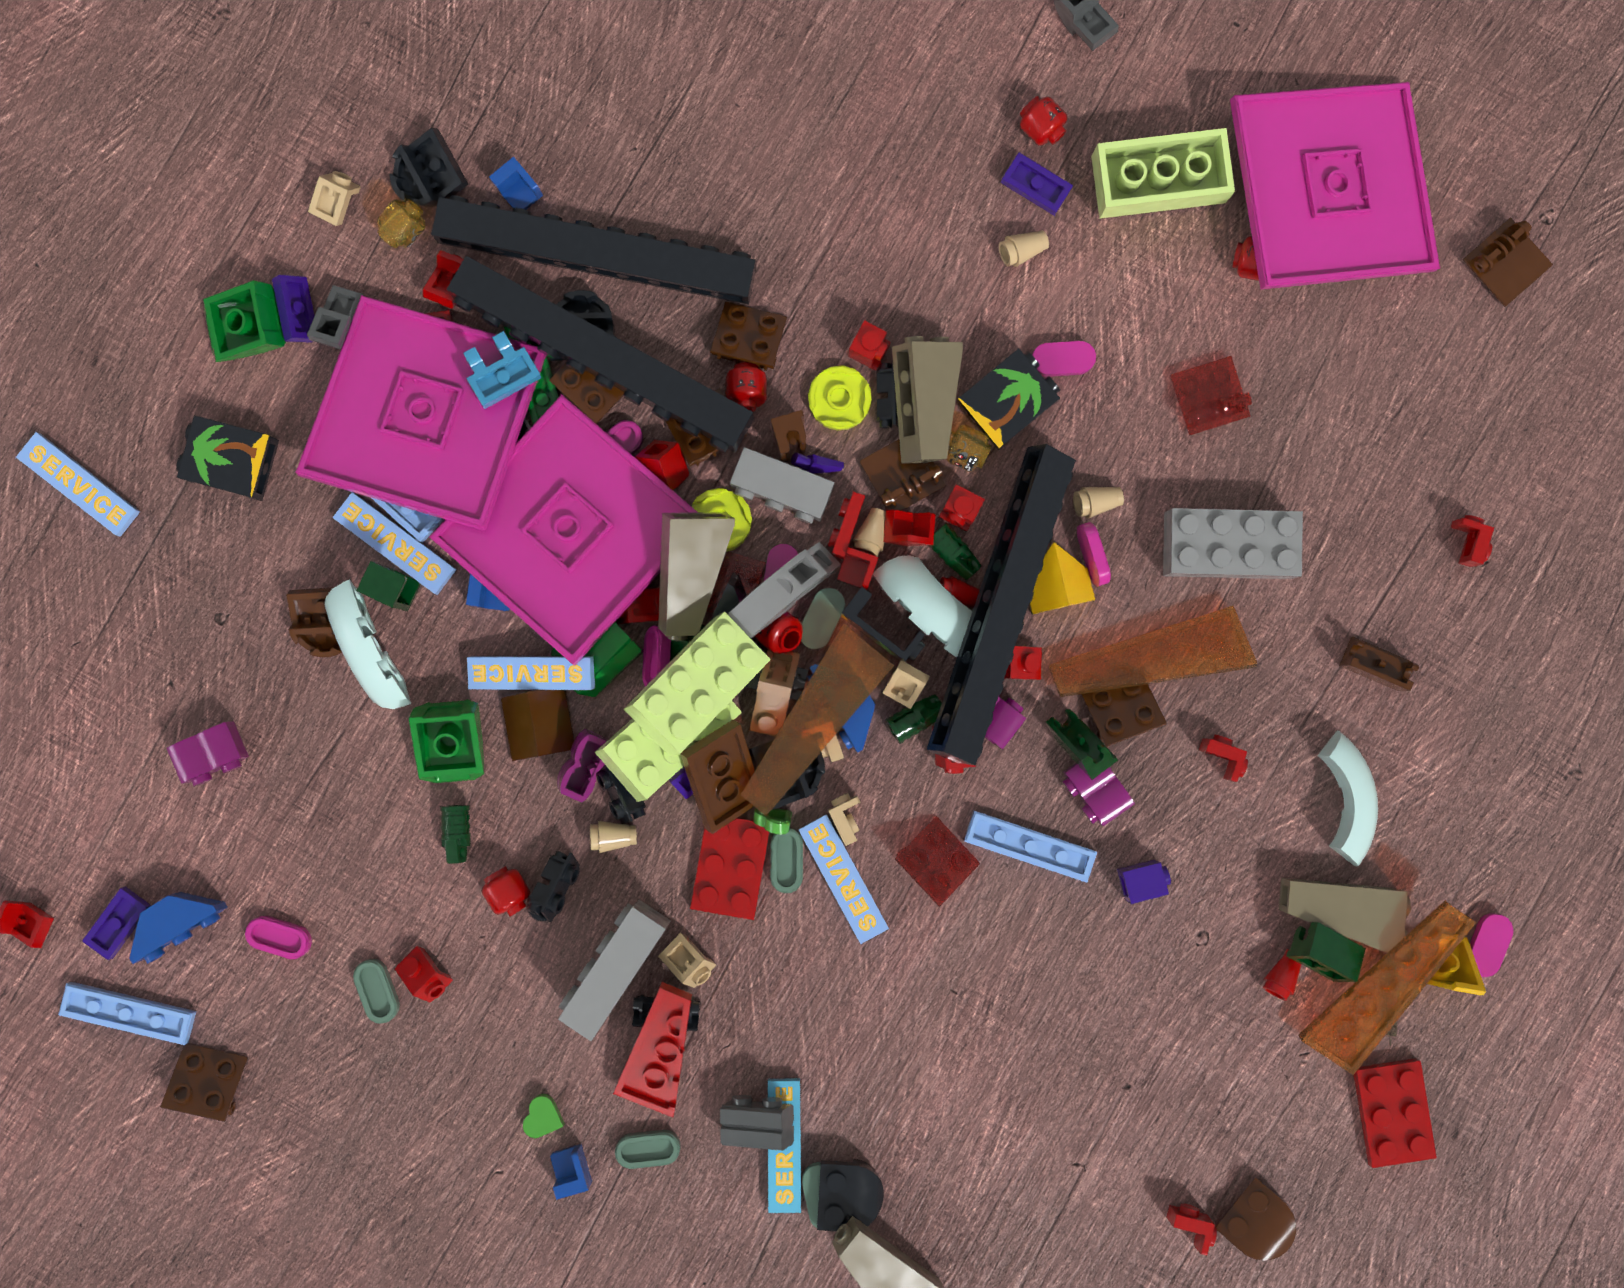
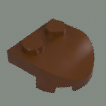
M334 587L289 590L286 594L292 623L288 629L289 634L295 644L299 643L302 647L309 650V654L312 656L332 657L342 652L324 605L326 596Z
M1255 1177L1217 1224L1216 1229L1248 1257L1256 1260H1272L1282 1256L1292 1246L1296 1236V1220L1290 1206Z

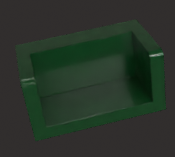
M370 561L356 591L391 608L408 612L421 583L394 569Z

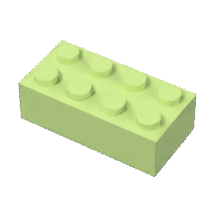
M1227 128L1098 143L1091 156L1099 219L1224 204L1235 192Z
M723 612L714 617L624 710L670 757L681 754L771 659L726 612Z
M731 700L685 749L737 718L742 713L741 710ZM633 718L595 751L596 755L637 802L647 800L684 766L680 754L670 757Z

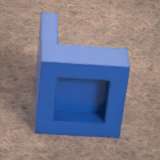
M514 157L489 176L494 187L512 208L527 210L543 196L539 186Z
M470 574L466 605L501 611L511 610Z
M582 1144L553 1152L550 1158L557 1179L553 1186L556 1200L588 1191L592 1178Z

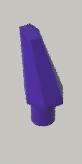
M795 452L791 457L792 465L812 474L839 472L844 468V462L815 454L805 456Z

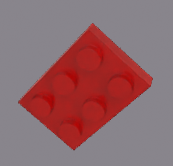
M736 818L713 834L704 827L690 909L754 920L769 832L764 827L756 825L753 820Z
M1413 1058L1352 1068L1368 1165L1372 1168L1436 1159L1421 1061Z

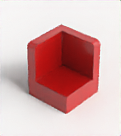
M653 440L635 456L640 463L672 490L689 476V471L678 442Z
M886 510L883 542L903 546L933 545L935 513H910L900 510Z
M848 547L837 581L857 588L863 587L867 590L879 557Z

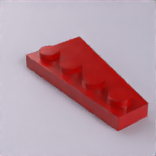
M661 982L613 1092L614 1095L674 1118L692 1000L691 993Z

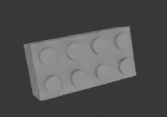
M1172 508L1164 512L1163 576L1294 579L1301 577L1303 511Z
M638 900L633 906L628 903L614 922L619 927L614 933L610 930L595 952L600 954L599 958L596 960L592 957L578 976L577 980L582 982L579 987L574 985L560 1003L559 1008L563 1012L558 1020L589 1041H592L671 920L641 900Z

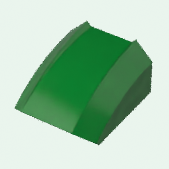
M253 280L203 299L205 319L215 362L235 360L284 347L286 344L275 292L271 284Z
M614 622L585 654V656H594L595 689L574 691L579 695L596 697L631 665L644 650ZM555 648L551 650V656H562Z
M469 699L439 703L428 702L413 708L409 716V724L420 780L433 783L469 781L484 775L483 739L477 702Z

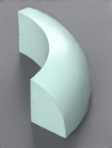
M911 555L898 556L885 562L873 573L878 583L893 602L898 601L907 611L912 613L908 617L927 635L932 632L940 642L945 644L944 649L957 658L972 611L937 581L920 558Z
M350 580L334 587L326 596L324 605L336 640L356 679L370 699L382 708L395 709L411 704L404 677L392 662L387 651L382 652L377 639L373 636L376 633V629L369 615L363 595L356 591L357 588Z
M1337 730L1317 755L1334 774L1339 788L1342 789L1344 798V809L1342 810L1340 825L1329 847L1357 867L1366 856L1375 834L1378 819V797L1372 773L1365 759L1355 745Z

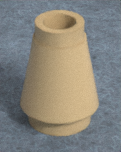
M1043 230L1006 236L1005 240L999 243V253L1003 263L1006 266L1013 265L1014 267H1018L1049 248V240Z
M1082 487L1080 491L1074 492L1073 495L1076 514L1079 517L1085 516L1087 519L1117 506H1122L1124 503V496L1120 487Z
M871 508L853 539L855 543L853 549L876 557L879 552L883 551L886 515L884 510Z
M598 821V824H590L591 850H599V853L637 844L636 825L629 826Z

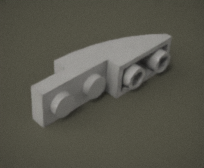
M818 542L810 549H804L772 574L733 608L728 616L752 638L792 608L797 600L836 572L841 564Z

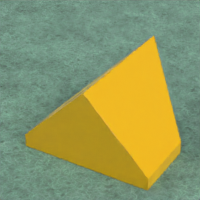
M1053 542L1044 556L1043 568L1038 574L1033 589L1034 595L1030 602L1032 615L1095 600L1088 568Z
M1438 933L1399 975L1402 978L1453 991L1484 995L1486 993L1467 937Z

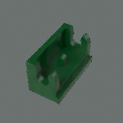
M1066 709L1065 714L1068 716V719L1065 723L1060 724L1054 717H1051L1046 723L1056 741L1088 777L1093 780L1116 763L1118 759L1081 719H1078L1071 709Z
M1319 922L1311 923L1305 940L1303 938L1306 934V928L1302 926L1297 928L1291 949L1287 952V957L1333 982H1358L1366 948Z

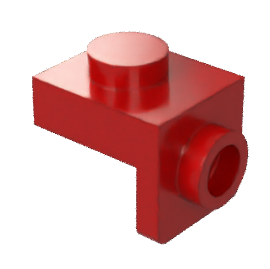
M440 250L436 255L437 267L423 288V297L453 309L455 305L452 301L454 299L447 291V287L464 259L458 255Z
M1465 515L1464 518L1452 521L1451 528L1468 533L1459 564L1468 567L1483 565L1490 557L1493 547L1490 541L1494 527L1485 525L1484 519Z
M1015 646L1013 659L1007 668L1004 679L1041 680L1042 647Z
M1214 734L1213 739L1203 738L1199 748L1200 751L1229 761L1223 779L1237 782L1239 777L1242 778L1248 767V759H1245L1247 751L1233 747V740Z
M5 900L0 907V934H11L30 948H42L54 917L30 902Z
M416 946L394 968L412 996L427 1002H432L444 993L445 988L453 981L449 974L438 969L426 950L419 946Z
M1181 1203L1180 1207L1169 1205L1166 1217L1174 1228L1196 1233L1194 1246L1200 1254L1207 1256L1209 1247L1214 1246L1217 1237V1229L1214 1227V1222L1207 1214L1200 1213V1209L1185 1203Z

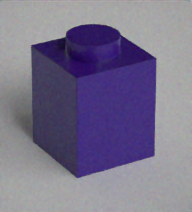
M1150 860L1117 869L1124 899L1130 904L1169 894L1167 885H1171L1170 875L1167 867L1162 866L1159 861Z

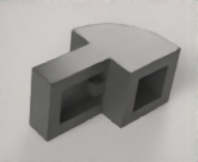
M1054 0L1056 11L1066 29L1072 36L1077 33L1092 51L1118 33L1119 25L1099 4V0Z
M333 285L324 307H318L307 334L309 340L341 350L361 295L364 296V294Z

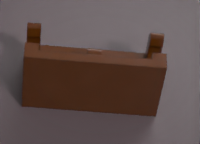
M803 410L772 418V432L781 462L790 461L789 442L791 445H795L798 442L801 452L805 453L806 432Z
M1356 637L1350 638L1339 665L1396 691H1411L1414 682L1409 680V677L1413 671L1419 669L1418 664Z

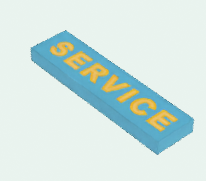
M800 1078L768 1079V1097L781 1098L782 1104H792L794 1106L793 1144L783 1151L768 1149V1213H801Z

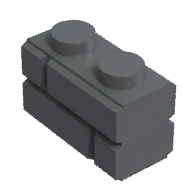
M750 1095L733 1096L732 1100L723 1104L720 1108V1124H722L720 1128L721 1144L725 1146L785 1150L794 1142V1106L792 1104H782V1099L778 1097L763 1098L762 1102L752 1101V1096Z

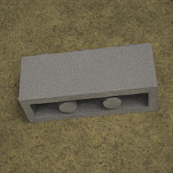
M745 447L730 481L731 487L736 489L735 495L750 501L755 496L765 500L764 506L778 512H782L783 508L796 512L794 516L796 519L812 524L813 520L821 521L835 482Z

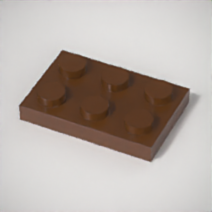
M731 720L680 754L704 827L711 834L764 800L741 724L735 720Z

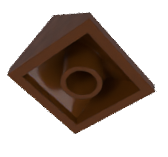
M536 690L501 698L512 761L571 751L575 739L566 690Z

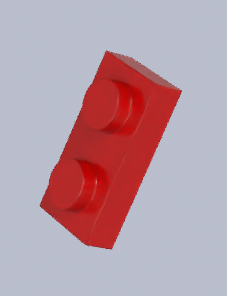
M853 491L851 499L844 498L838 515L844 517L840 530L833 529L828 544L829 547L833 548L832 555L834 557L844 560L865 500V495Z

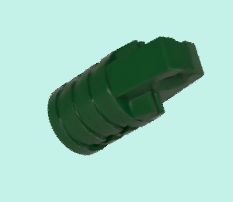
M946 522L934 533L933 545L930 546L945 561L946 565H949L962 578L968 580L982 565L968 548V545L962 541V538Z
M934 694L915 702L911 709L908 707L903 708L900 712H896L893 716L886 718L885 721L899 744L903 743L906 739H910L913 735H917L920 731L927 729L936 722L942 702Z
M470 805L440 806L442 821L441 843L442 847H445L447 864H460L467 861V846L471 844L469 829Z

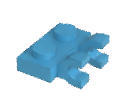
M504 331L492 337L496 348L503 358L486 367L475 347L463 353L474 372L473 375L466 379L484 409L541 379V375L525 347L515 351Z

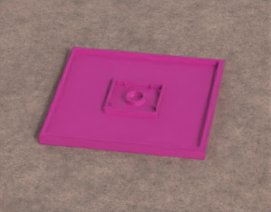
M1409 82L1234 95L1230 99L1261 290L1428 273L1440 269Z
M361 295L295 473L303 478L486 531L537 381L484 409L466 379L473 375L474 372L463 353L475 347L486 367L501 360L503 357L496 348L492 338L496 334ZM508 338L515 351L525 347L540 373L546 355L537 349L538 346Z
M561 395L516 443L486 531L445 519L429 537L575 666L660 573L662 513L698 512L568 399Z

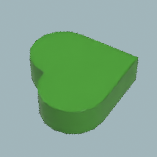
M760 806L754 811L753 822L764 827L770 833L787 834L790 828L792 812L779 808L768 811L767 806Z
M539 1094L534 1097L529 1106L530 1113L523 1121V1130L527 1136L539 1138L564 1126L565 1123L551 1096Z

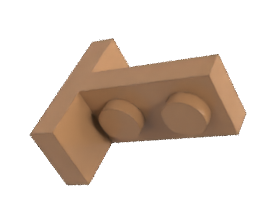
M768 649L766 655L771 660L762 668L749 731L781 738L800 654L794 652L777 654Z

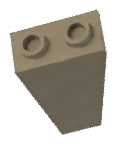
M912 336L904 338L903 344L892 347L902 464L928 463L947 459L963 342H949V337L930 338L929 342L924 341L923 336Z
M1281 878L1280 911L1310 923L1319 922L1345 937L1393 956L1403 957V949H1406L1408 945V932L1405 930L1406 917L1409 916L1411 911V901L1407 891L1389 887Z

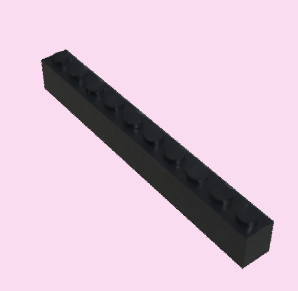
M451 195L449 199L442 197L438 199L431 235L438 244L747 305L750 303L757 267L756 259H751V255L739 251H733L732 255L720 253L718 248L709 245H701V248L690 247L687 242L679 239H670L669 242L659 241L652 234L638 233V236L625 234L626 231L618 227L608 226L606 230L594 228L592 223L582 220H576L575 224L563 222L561 217L552 214H544V217L533 216L530 211L522 208H513L512 211L502 210L499 205L483 201L481 205L469 203L468 199L456 195Z
M465 256L447 287V291L454 299L452 303L468 313H470L471 309H474L482 314L480 318L495 328H498L500 324L510 329L509 334L525 344L528 340L539 345L537 349L552 359H555L556 355L567 360L566 366L582 375L585 371L596 376L594 381L609 390H612L613 386L624 392L623 397L638 406L643 402L653 407L651 412L665 421H669L670 417L682 423L680 426L682 430L695 437L699 433L710 439L708 443L722 452H726L727 449L736 452L754 420L752 411L468 256Z
M1048 444L1027 447L926 749L956 763L976 765L983 751V741L987 729L992 723L993 711L998 696L1003 690L1005 674L1009 664L1012 662L1013 650L1018 635L1023 629V620L1028 605L1033 599V589L1038 574L1043 568V559L1048 544L1053 538V528L1057 516L1062 510L1067 486L1073 477L1072 471L1076 460Z

